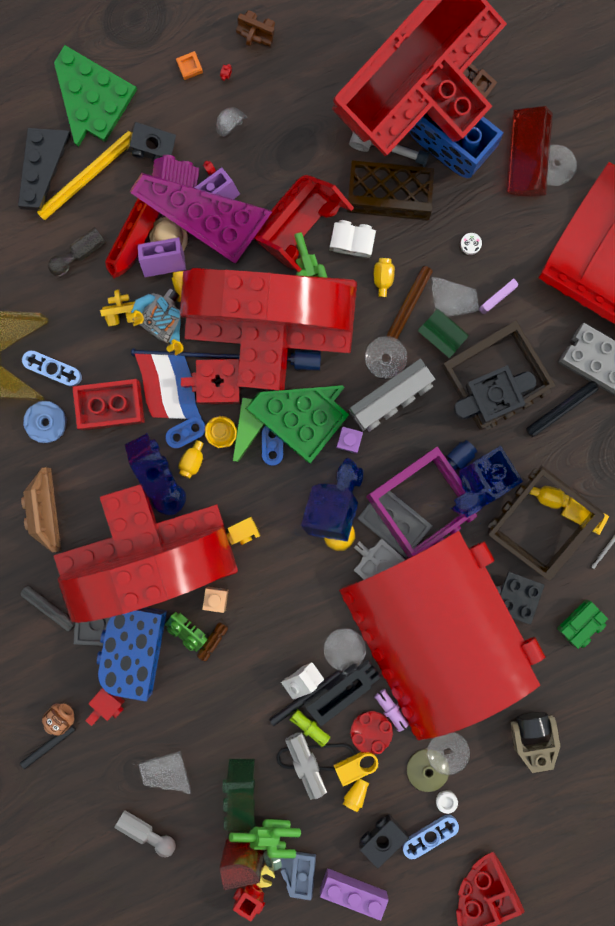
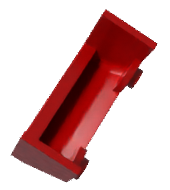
M304 175L292 185L271 210V215L254 239L282 264L300 272L302 269L295 262L298 259L299 250L295 247L297 243L294 235L302 232L304 237L321 216L325 218L333 217L337 214L340 207L350 211L354 207L334 184Z

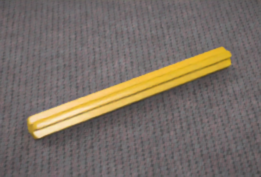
M126 132L46 202L42 210L37 211L38 215L43 220H46L128 148L131 132Z

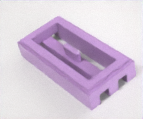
M512 279L479 308L480 312L486 314L518 287L517 281Z

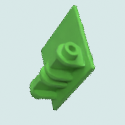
M175 612L165 623L167 631L172 636H178L182 639L183 645L187 649L197 652L207 641L206 634L198 628L193 633L192 631L196 626L194 625L191 630L187 627L191 624V621L185 626L184 624L188 619L181 613Z

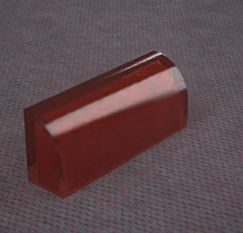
M546 106L514 110L507 192L518 196L546 195L553 113Z
M226 839L220 863L224 890L260 883L263 850L252 849L250 842H230L229 839Z

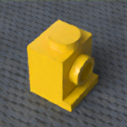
M252 517L229 527V533H227L231 545L237 542L243 545L253 540L252 535H255L256 538L261 536Z

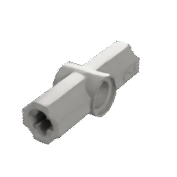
M302 732L290 735L285 741L294 760L293 765L299 779H302L310 800L318 799L327 793V789L319 773L320 769L313 752H310Z

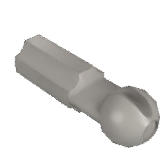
M126 810L114 827L140 844L147 842L154 846L156 853L160 857H169L176 849V844L172 837L167 835L160 837L152 832L151 825Z

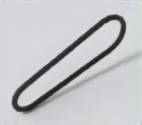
M328 744L323 747L320 745L308 746L309 749L346 747L352 752L353 756L356 755L353 748L347 744ZM289 748L281 749L277 754L278 764L282 768L295 769L294 766H287L281 763V753L289 751ZM319 767L320 770L336 771L332 767Z

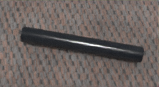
M72 724L64 734L60 736L55 735L20 762L21 767L26 769L76 731L75 726Z

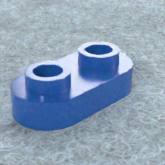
M190 418L169 429L166 433V442L173 448L183 447L205 434L206 424L200 418ZM198 424L199 431L194 432L192 426ZM176 433L180 434L181 439L178 442H176L173 438Z
M265 426L262 430V458L266 464L274 466L283 459V441L277 436L270 438V430ZM271 451H275L277 453V457L275 459L269 458V453Z

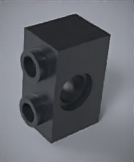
M135 122L132 127L127 152H130L136 158L143 159L146 157L152 159L154 163L155 159L163 157V155H172L176 135ZM152 141L156 149H149L146 142Z
M390 814L386 818L384 816L376 822V827L371 832L367 831L360 838V851L377 869L409 839L407 832ZM380 836L388 838L385 843H378L377 839Z

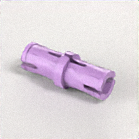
M386 689L379 691L384 700L378 693L374 698L384 709V715L390 718L398 732L404 730L399 721L407 728L409 723L399 711L400 707L398 704H394Z

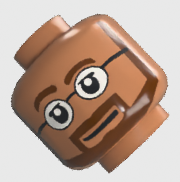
M56 703L52 705L42 717L44 730L48 734L56 736L64 734L74 722V712L67 704Z

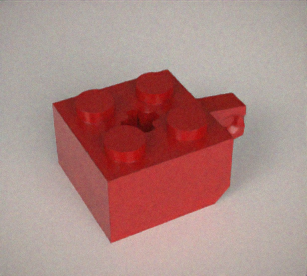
M239 359L196 360V373H192V377L181 378V387H192V392L197 394L198 404H241V387L237 386ZM218 377H220L221 380L224 381V383H220V387H217V385L213 383L214 381H217Z

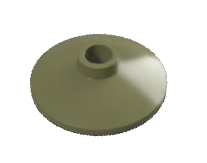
M422 749L413 754L409 759L407 776L411 784L418 790L424 792L436 791L446 783L449 776V765L440 752L433 749ZM427 769L433 770L430 776L425 774Z

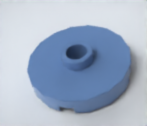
M40 401L27 409L23 425L31 439L40 443H51L63 435L67 419L64 411L58 405L49 401ZM44 419L49 420V424L47 426L43 425Z

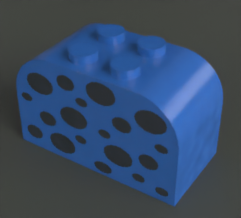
M427 113L409 131L411 136L422 147L430 151L432 155L452 171L464 178H471L498 147L504 133L483 116L463 139L453 142Z
M145 607L126 614L113 616L109 619L106 630H103L100 642L103 643V649L99 651L97 656L99 682L107 693L113 696L147 701L152 695L167 610Z

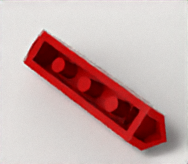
M139 198L105 260L106 268L113 279L123 275L136 262L138 258V245L145 243L146 237L154 227L155 220H158L160 216L158 211Z

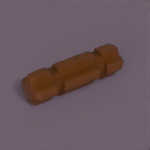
M218 623L214 629L215 632L211 633L203 645L204 648H201L197 654L200 660L204 662L208 660L211 655L210 652L214 651L222 639L221 636H224L227 632L228 627L223 623Z

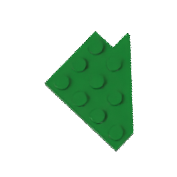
M64 45L54 65L74 143L79 147L87 132L106 142L136 93L137 88Z
M343 385L258 392L245 408L307 463H311L349 416L346 411L334 402L345 388Z

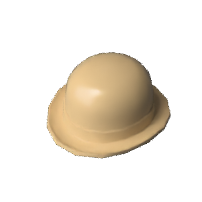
M167 217L159 218L155 221L153 229L149 232L150 242L179 237L183 251L188 244L187 231Z

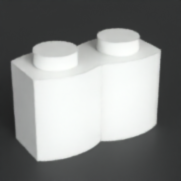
M340 220L339 223L335 222L329 250L370 258L376 230L365 224H360L359 227L351 225V222Z

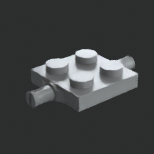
M382 538L370 549L366 548L360 541L357 544L363 550L357 545L354 546L363 555L361 562L354 568V571L363 579L378 574L405 560Z

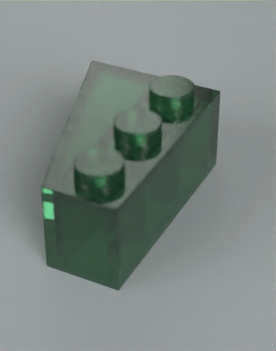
M229 759L227 779H223V793H227V798L223 800V811L227 812V817H224V830H228V839L230 833H250V830L255 827V759Z

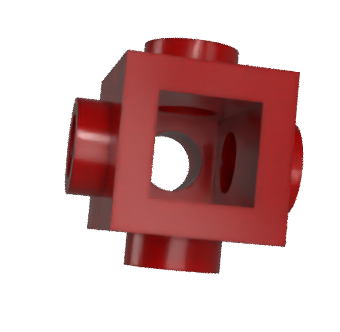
M247 881L243 888L238 887L233 896V899H235L233 911L249 921H252L256 914L259 915L265 905L262 889L258 885H251Z

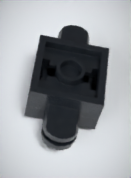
M507 365L474 379L465 386L469 396L459 399L454 405L455 415L465 420L478 414L482 425L521 409L526 405L522 395L534 389L536 378L530 372H522L513 376Z

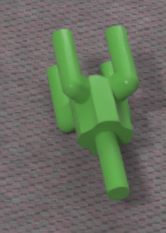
M302 232L296 233L294 237L300 258L296 259L295 262L302 269L300 272H296V275L328 278L324 265H318L315 254H308Z
M265 819L262 822L263 827H254L250 830V833H230L229 835L230 842H250V847L254 850H267V855L270 858L294 859L296 857L295 849H285L286 843L285 841H280V837H300L301 830L299 828H290L291 823L289 820Z

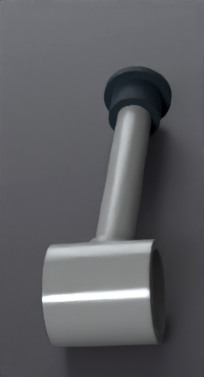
M354 132L352 133L349 142L352 148L367 152L371 145L375 146L370 140L362 142ZM396 145L391 151L414 159L416 163L422 164L423 167H425L430 151L424 152L419 150L418 152L400 145Z

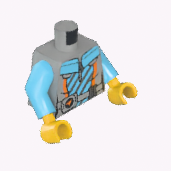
M169 289L164 297L152 293L136 299L131 314L127 315V319H132L134 321L133 326L140 325L157 339L166 343L170 342L166 348L168 352L175 349V355L183 351V345L180 342L181 316L180 310L174 306L180 295L174 290Z

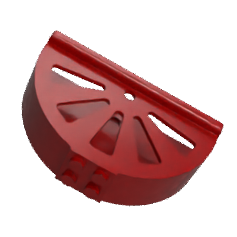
M423 0L337 93L333 99L335 104L332 110L362 142L370 140L384 156H387L425 113L434 120L453 142L461 140L492 107L463 72L507 23L487 0Z
M192 268L191 270L183 271L180 316L186 318L185 339L241 344L237 386L284 390L288 348L351 353L357 282L353 279Z
M144 483L100 497L112 537L54 555L60 574L57 580L70 620L75 623L109 618L161 603L193 591L217 579L236 574L238 571L218 504L157 523Z

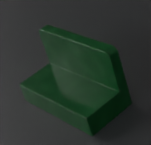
M439 309L435 310L418 330L448 358L468 338V334Z

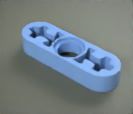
M28 351L22 357V363L27 369L67 386H77L82 380V375L76 368L38 352ZM36 355L35 359L43 363L42 367L37 364L30 366L29 357L33 358ZM50 363H55L58 367L57 372L53 375L47 373V366ZM62 371L68 374H72L74 371L76 379L68 382L69 378L61 375Z
M444 815L409 836V839L402 845L405 856L409 859H416L456 835L459 830L457 820L452 815ZM445 822L453 823L451 830L445 828ZM437 826H439L440 830L443 829L441 831L443 834L442 836H440L439 831L436 828ZM429 831L436 833V839L433 842H427L424 839L425 834ZM419 837H421L422 843L425 845L424 847L421 846V843L418 844ZM410 843H412L413 846L417 845L415 847V852H412V850H408V845Z

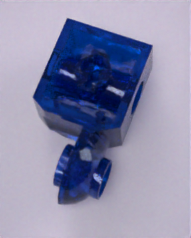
M147 433L126 443L125 449L129 465L148 498L152 499L153 507L164 515H174L182 510L186 503V493L177 485L172 472L168 468L169 463L166 457L162 456L159 452L160 447L155 439L151 440Z
M501 445L459 471L462 487L466 493L454 500L456 505L450 509L458 514H464L468 518L480 511L483 506L495 501L523 482Z
M346 458L342 465L339 466L337 485L326 483L312 486L301 527L308 535L348 542L358 506L353 490L355 486H361L363 481V469L359 468L353 460Z

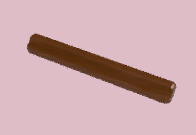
M427 266L422 267L386 335L389 341H397L433 272L431 268Z

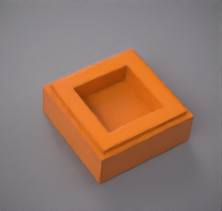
M195 51L176 58L184 80L203 73Z

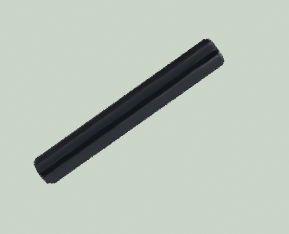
M593 381L589 382L527 427L528 434L531 437H535L597 392L598 386Z

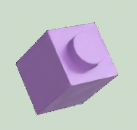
M342 427L336 448L357 454L363 432Z

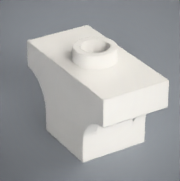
M311 662L302 666L281 683L291 698L296 699L312 693L324 678Z

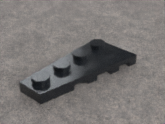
M28 128L18 203L20 209L42 210L50 189L51 180L57 172L58 162L64 154L66 142L70 139V131Z

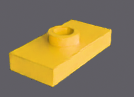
M570 497L561 516L581 525L591 512ZM604 514L605 517L592 532L600 535L609 518L606 514Z

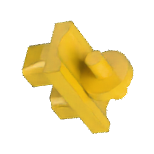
M115 290V297H109L108 303H116V305L104 306L100 310L101 316H105L108 326L120 324L119 313H126V318L128 314H131L135 301L123 303V301L130 300L129 294L121 295L120 290ZM127 319L128 323L134 322L132 319Z

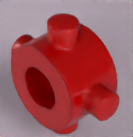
M230 64L223 65L220 77L223 81L225 79L229 80L232 67Z
M210 161L204 162L203 168L209 176L216 172Z

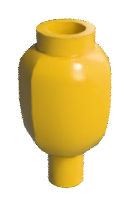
M379 258V262L374 266V283L379 288V297H387V288L391 287L394 280L395 267L391 263V259Z
M196 440L193 448L185 451L178 465L180 475L190 479L192 475L198 472L203 460L201 449L204 443Z
M551 486L533 487L529 494L537 496L541 504L554 509L566 507L569 501V495H566L561 489Z

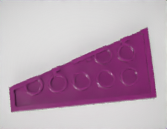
M141 173L130 189L131 194L235 264L272 213L271 210L144 173Z

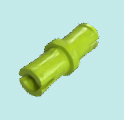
M299 709L289 719L304 731L303 734L305 736L309 735L321 747L331 737L321 730L314 720L308 719Z

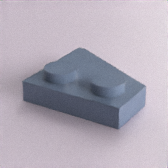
M296 852L294 859L280 858L282 864L281 874L287 883L289 896L311 900L313 897L316 854Z

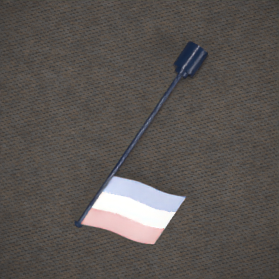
M135 348L131 350V355L136 356L142 374L148 409L152 417L190 419L197 417L202 419L192 387H181V378L192 377L185 356L240 358V355L181 352L175 355V352L145 351L136 350ZM295 349V353H291V357H287V361H291V365H295V370L320 371L321 351Z

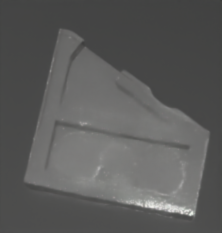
M181 751L139 763L144 786H157L165 790L171 791L173 789L183 791L186 794L191 793Z

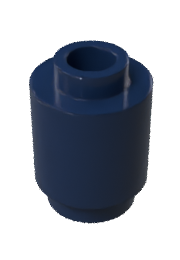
M465 440L463 443L460 442L446 458L454 471L456 469L461 471L475 458L477 450L469 441Z

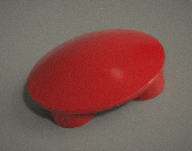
M368 711L360 714L353 721L350 735L353 744L359 751L380 754L389 746L393 731L390 721L383 714Z

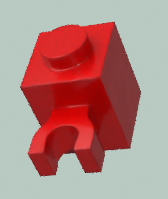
M102 688L90 701L89 705L94 711L85 721L92 726L100 716L107 721L112 716L116 718L124 709L121 705L125 700L107 693Z

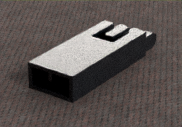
M370 660L364 661L358 667L352 664L303 702L308 712L321 727L372 688L371 685L381 678V674L378 671L376 672L377 669L371 666ZM348 685L353 686L349 690L346 688Z

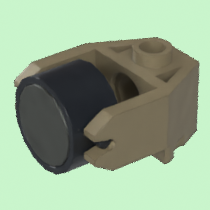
M533 712L517 716L516 721L510 722L514 750L532 773L553 770L560 749L555 717L553 715L548 716L545 712ZM550 735L549 742L526 746L521 742V738H539Z

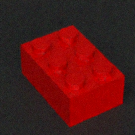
M137 379L73 386L77 429L84 431L145 423L140 381Z

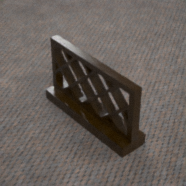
M352 160L348 201L354 209L352 211L347 210V212L429 220L432 212L434 168ZM355 168H364L368 174L360 179L355 173ZM378 170H385L388 174L382 181L375 175ZM399 172H405L409 176L403 183L395 176ZM420 174L429 175V181L422 185L416 177ZM369 177H372L377 182V185L371 189L364 184V181ZM391 178L398 185L392 191L384 185ZM411 181L419 187L412 194L405 187ZM359 185L366 191L362 196L353 195V190ZM379 187L387 194L383 198H377L373 194ZM400 189L408 196L404 200H398L394 196ZM422 191L427 196V202H419L414 196Z

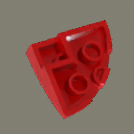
M494 851L478 860L472 866L467 877L463 879L458 893L459 903L456 911L458 926H497L525 912L508 875Z

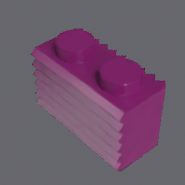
M163 155V157L154 160L153 176L193 188L197 186L199 168L194 167L192 162H180L175 160V157L172 155Z

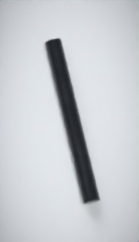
M337 670L324 679L312 693L299 697L269 719L271 724L275 726L302 707L305 700L341 673Z

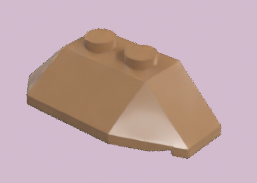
M45 467L41 468L23 492L24 497L21 498L23 509H26L24 526L30 536L51 552L61 551L52 472L51 468Z

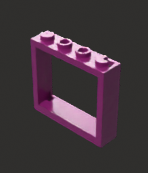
M438 446L366 496L408 558L440 542L448 533L452 535L461 529L460 524L465 521L467 523L471 522L477 517L476 513L481 510ZM433 461L467 510L419 545L412 548L379 501V498Z

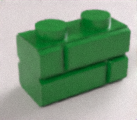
M586 599L556 629L572 646L577 649L580 647L584 648L591 642L590 637L595 632L599 633L606 627L605 622L608 618L590 600Z

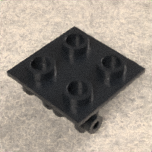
M508 572L500 596L513 619L531 625L545 585Z

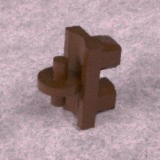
M250 10L244 15L240 13L237 19L236 33L247 38L246 45L251 47L253 42L270 47L273 42L275 21L268 18L263 23L257 21L256 13Z

